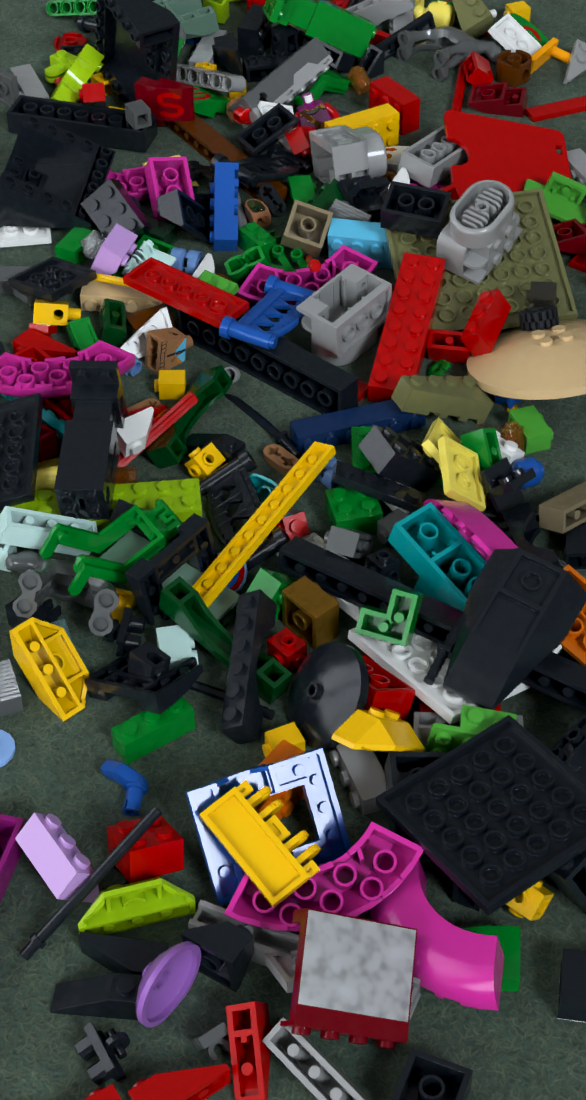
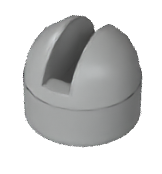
M229 366L224 368L230 378L234 375L233 383L240 379L241 373L237 367Z

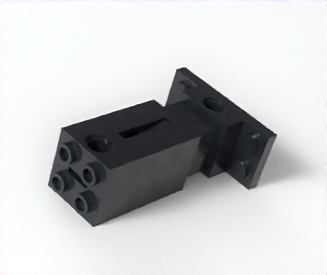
M70 360L69 371L72 379L70 400L74 414L73 419L66 420L54 486L56 499L62 516L75 519H110L120 455L117 428H124L125 418L129 417L118 362Z

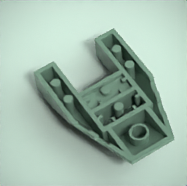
M201 0L153 1L170 10L180 22V26L185 31L186 39L205 35L210 36L219 31L215 11L210 5L203 8Z

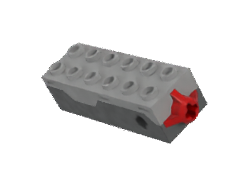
M315 37L303 45L232 104L229 109L233 113L234 120L241 124L244 129L263 116L257 106L260 101L283 105L288 104L294 99V96L305 90L307 85L313 83L320 74L326 72L330 68L329 64L333 59L319 39Z

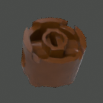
M511 50L500 52L497 56L495 79L499 82H508V86L512 88L527 83L531 75V55L522 50H516L515 53H511Z

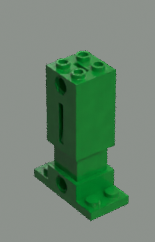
M266 0L263 7V12L269 21L275 24L278 22L285 26L291 23L302 28L306 35L313 38L317 37L320 41L359 58H363V55H365L370 47L368 45L370 39L374 38L377 31L375 29L376 25L371 20L326 0Z

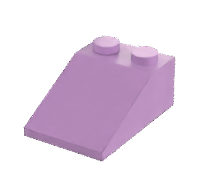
M116 223L102 243L90 269L105 275L116 273L120 266L124 267L130 258L128 254L133 255L137 248L135 241L138 235Z

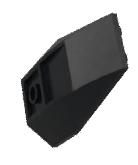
M521 548L495 549L469 591L443 688L482 708L494 710L565 640L586 603V592L568 571Z

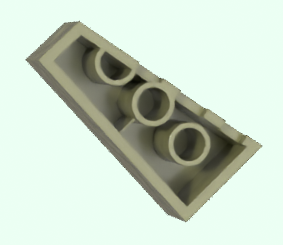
M452 0L462 31L475 39L487 33L492 25L495 24L492 13L482 0Z
M467 375L401 376L391 397L403 412L427 416L432 412L439 418L447 419L448 415L458 417V421L467 422L468 419H474L476 424H483L494 405L491 399L476 384V380Z

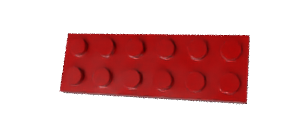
M152 257L123 276L124 284L217 328L220 327L221 321L225 316L237 319L249 310L248 301Z

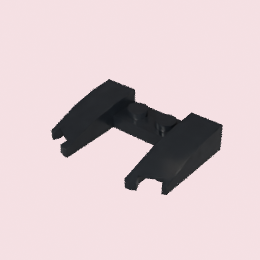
M195 513L177 528L179 537L173 540L151 561L141 558L125 572L135 601L150 625H154L155 620L153 616L158 614L165 621L170 619L159 608L161 590L163 589L162 583L187 561H189L192 567L204 573L217 558L209 520Z
M128 652L86 677L85 682L91 698L108 701L115 695L128 697L135 701H140L142 710L161 714L175 704L191 688L204 670L202 664L197 665L195 657H190L157 679L128 673L130 654Z

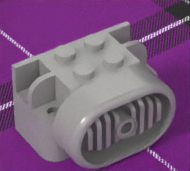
M339 125L309 131L314 175L324 184L325 182L330 184L334 178L339 182L340 180L370 175L371 179L374 177L380 178L386 174L387 153L381 135L372 128L364 126L351 129L348 126Z
M482 180L472 184L451 208L449 223L444 227L437 239L436 257L446 259L445 269L478 286L495 265H499L505 252L511 250L513 242L522 233V229L517 227L520 217L514 212V195L507 185L495 180Z
M351 263L300 303L296 310L305 315L301 320L302 328L311 333L312 354L335 366H344L354 362L369 350L378 339V327L386 321L392 299V284Z

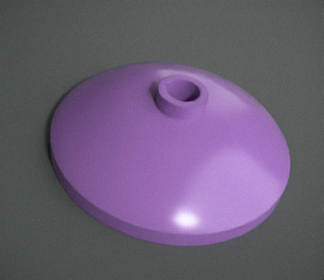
M191 941L178 943L159 954L145 967L136 1000L137 1019L142 1025L152 1028L161 1024L185 998L196 978L201 962V950L198 945Z

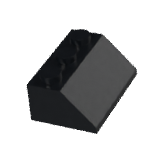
M278 103L235 137L243 153L249 158L260 156L264 151L282 139L285 134L295 129L299 119Z
M178 189L157 197V210L161 217L209 245L213 244L209 242L212 229L206 207Z

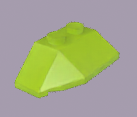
M160 877L149 878L126 885H112L106 890L99 892L79 921V935L80 932L109 935L196 913L195 897Z

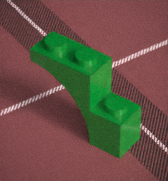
M89 316L68 322L66 329L73 349L79 352L99 341Z

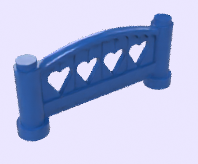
M271 274L265 283V296L237 322L235 318L225 316L219 327V336L226 339L232 337L266 349H275L278 338L298 326L305 316L297 311L296 307L315 291L282 281L280 277ZM285 301H296V304L289 305ZM276 309H287L288 311L286 314H282ZM268 318H281V319H279L278 322H272V321H270ZM258 326H270L271 328L269 331H264Z

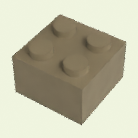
M295 199L280 244L292 249H301L306 254L318 257L322 250L333 212Z

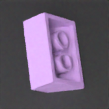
M34 812L15 839L56 899L68 900L94 870L90 866V860L77 848L76 841L61 826L62 822L57 816L50 813L41 814ZM98 885L82 902L93 903L99 894Z

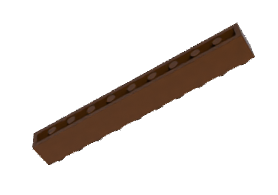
M196 114L193 121H168L167 127L210 163L217 153L227 156L230 161L249 158ZM278 180L258 182L255 187H248L239 182V187L254 199H257L255 194L256 188L264 183H269L275 188L282 200L287 203V187ZM267 189L264 190L263 196H267Z

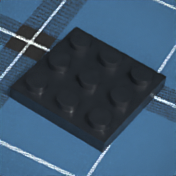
M52 256L9 278L8 283L9 287L46 299L49 302H55L60 297L73 293L75 289L88 285L89 282L97 278L96 270Z

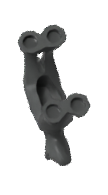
M444 25L419 31L403 30L399 32L397 37L400 47L397 48L396 56L399 61L406 63L412 54L417 51H436L434 54L435 67L432 69V75L434 80L441 83L447 79L449 70L458 67L472 51L479 55H485L490 61L497 63L498 54L505 49L498 41L475 39L458 28ZM428 39L425 42L414 44L417 41Z
M31 548L20 553L8 555L5 560L6 569L20 574L18 583L22 590V595L13 602V610L17 616L30 618L45 598L51 596L61 601L76 602L94 609L89 619V628L93 634L105 636L112 631L114 620L111 613L119 604V595L111 582L89 577L80 594L71 596L68 592V587L76 576L73 570L75 562L43 559L37 549Z

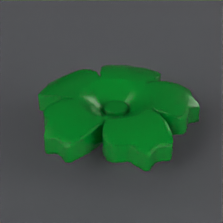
M441 359L433 363L427 369V376H444V371L451 367L450 362Z

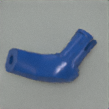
M107 759L100 768L102 774L107 779L120 784L126 791L122 813L127 816H139L143 795L148 793L149 790L148 781L129 765Z

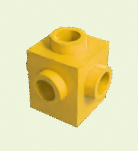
M211 442L203 449L197 447L188 455L190 460L184 465L188 469L189 474L193 478H199L200 481L216 471L217 467L226 459Z
M540 880L506 903V905L509 906L508 910L519 918L525 917L530 921L538 920L543 916L554 893L542 886L543 881Z

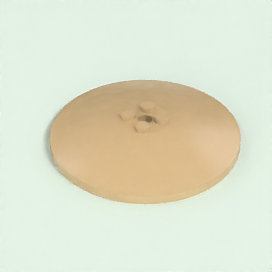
M586 319L559 321V325L549 329L545 328L544 330L522 331L520 327L504 331L499 334L491 353L478 356L471 354L468 357V376L476 380V384L481 390L496 396L512 399L548 400L586 394Z

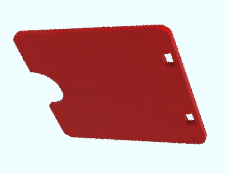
M447 110L443 118L446 140L461 146L468 156V161L465 164L451 165L450 167L452 183L456 182L461 196L472 184L482 180L499 181L507 185L512 192L523 191L527 179L546 185L553 171L571 179L565 139L560 131L454 110ZM556 149H561V154H558Z

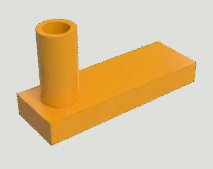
M553 37L531 56V74L551 57L569 64L571 53L558 48L559 40Z

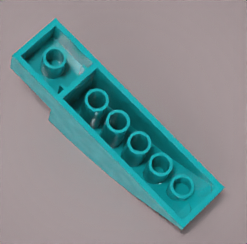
M430 502L395 523L388 542L419 575L414 590L464 612L469 591L485 566L486 561Z

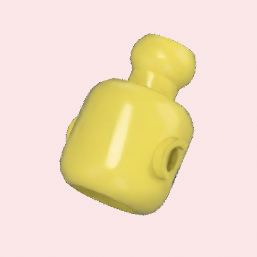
M438 0L437 2H431L427 8L420 4L414 8V19L430 11L433 14L435 28L444 25L453 26L455 8L447 4V2Z

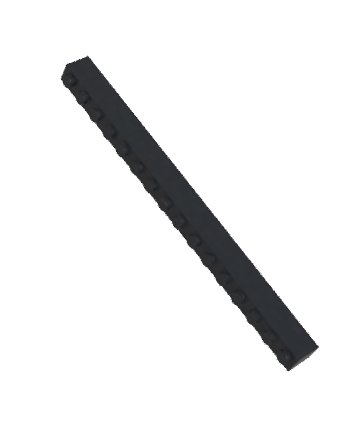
M297 536L279 548L278 570L297 579L306 576L312 582L317 583L323 591L360 608L368 605L387 611L393 588L400 587L419 592ZM424 594L414 633L437 644H443L463 611ZM552 652L521 682L586 713L585 666Z

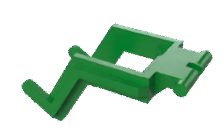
M329 69L318 76L315 80L316 83L309 92H312L314 101L318 100L325 90L345 94L349 86L352 88L356 86V81ZM299 95L293 101L295 113L297 112V107L304 104L302 97Z
M162 499L156 502V507L152 510H141L135 504L99 533L60 523L56 524L51 529L39 554L43 559L50 558L58 544L100 554L136 525L141 529L151 542L124 563L85 554L76 557L73 565L76 576L68 587V592L71 596H77L82 591L89 577L126 584L128 581L125 572L141 558L151 561L169 545L168 541L179 533L177 528L183 522Z

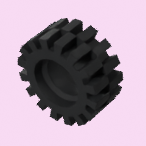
M554 305L530 307L518 312L520 330L522 331L544 330L545 328L549 329L559 325L557 306Z

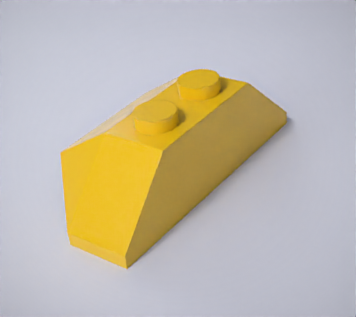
M31 617L9 630L13 655L37 697L63 722L84 709L87 693L85 678L89 676V671L64 628Z
M370 707L369 710L357 709L331 737L332 740L354 750L380 752H424L425 750L410 724L399 719V713L389 709L384 711L374 707Z

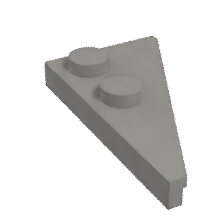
M579 39L574 43L563 84L573 81L577 76L586 72V43Z

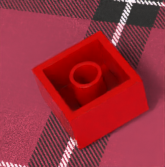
M160 816L115 866L130 883L184 870V839ZM142 818L132 821L123 820L115 825L107 826L108 855Z

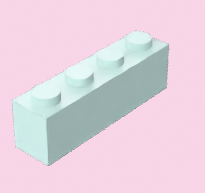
M5 506L0 514V544L40 550L51 529L58 523L96 533L98 531L96 521L75 519L73 517ZM58 544L54 551L55 553L74 556L81 554L89 555L91 553L90 551Z

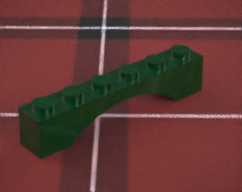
M222 365L201 372L188 391L196 395L198 402L160 435L146 451L157 468L162 469L179 464L188 450L186 446L187 438L194 424L207 409L226 394L233 381Z
M179 576L161 590L159 608L229 669L233 635L214 617L198 591ZM259 653L257 660L258 695L271 705L288 690L292 673L274 657Z

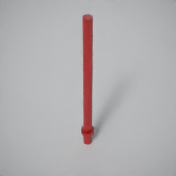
M306 254L304 260L308 264L309 270L312 272L319 271L321 268L320 261Z

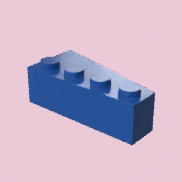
M215 162L214 182H210V194H214V198H210V210H214V212L210 214V226L213 227V231H210L209 242L213 243V251H237L239 163Z

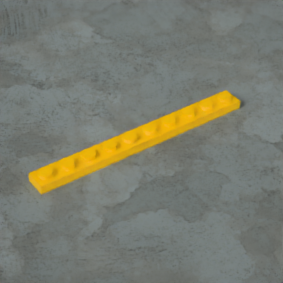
M314 441L192 587L198 591L207 607L213 603L336 454L333 445Z

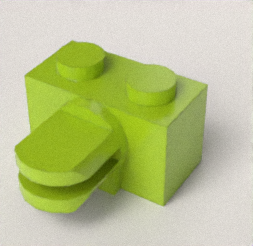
M58 50L50 55L51 66L44 69L46 81L55 83L54 80L56 78L63 77L77 56L65 50Z

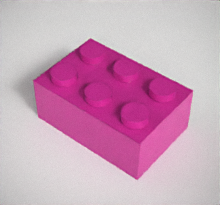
M187 157L148 158L145 176L154 221H168L158 213L157 197L178 189L195 200Z

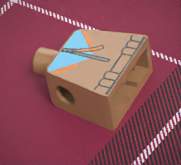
M174 327L148 331L145 366L159 375V370H169L184 362L186 359V349L193 346L192 337L183 334Z

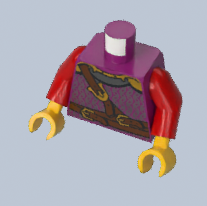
M312 92L302 95L304 104L298 106L297 112L294 113L299 119L296 128L299 126L315 127L316 130L323 129L324 122L341 117L338 111L328 102H323L321 99L314 101Z

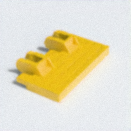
M245 780L206 808L199 816L271 906L275 908L320 871V868L311 859L319 853L321 848L317 844L311 845L297 858H294L291 852L303 844L309 834L306 830H302L283 844L282 842L291 833L275 814L284 804L277 799L260 813H257L254 808L267 799L272 790L269 786H265L246 800L245 797L251 794L254 789Z

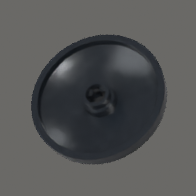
M341 642L324 643L315 648L298 668L290 688L288 717L289 723L295 722L305 739V745L313 748L321 747L323 749L339 745V742L331 739L333 733L357 709H365L369 692V675L362 655L355 648Z

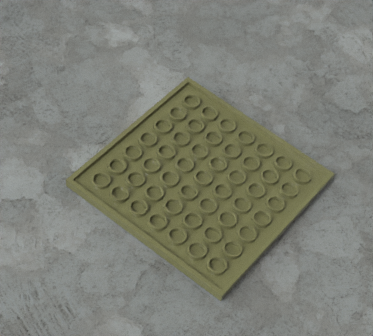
M542 188L513 192L515 200L514 212L520 217L517 227L522 229V233L513 242L511 250L505 252L499 265H495L479 286L445 269V277L431 329L463 332L479 295L484 291L499 289L511 305V310L502 329L520 327L518 316L520 310L544 305L557 306L559 321L577 319L578 312ZM451 200V208L457 200ZM384 228L395 280L398 277L404 252L436 257L437 239Z

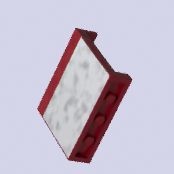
M311 908L294 910L292 923L300 924L290 1019L289 1021H281L280 1026L292 1028L291 1034L310 1036L311 1031L320 1032V1038L326 1040H339V1036L349 1037L348 1043L367 1045V1040L376 1041V1047L382 1049H395V1044H407L417 929Z

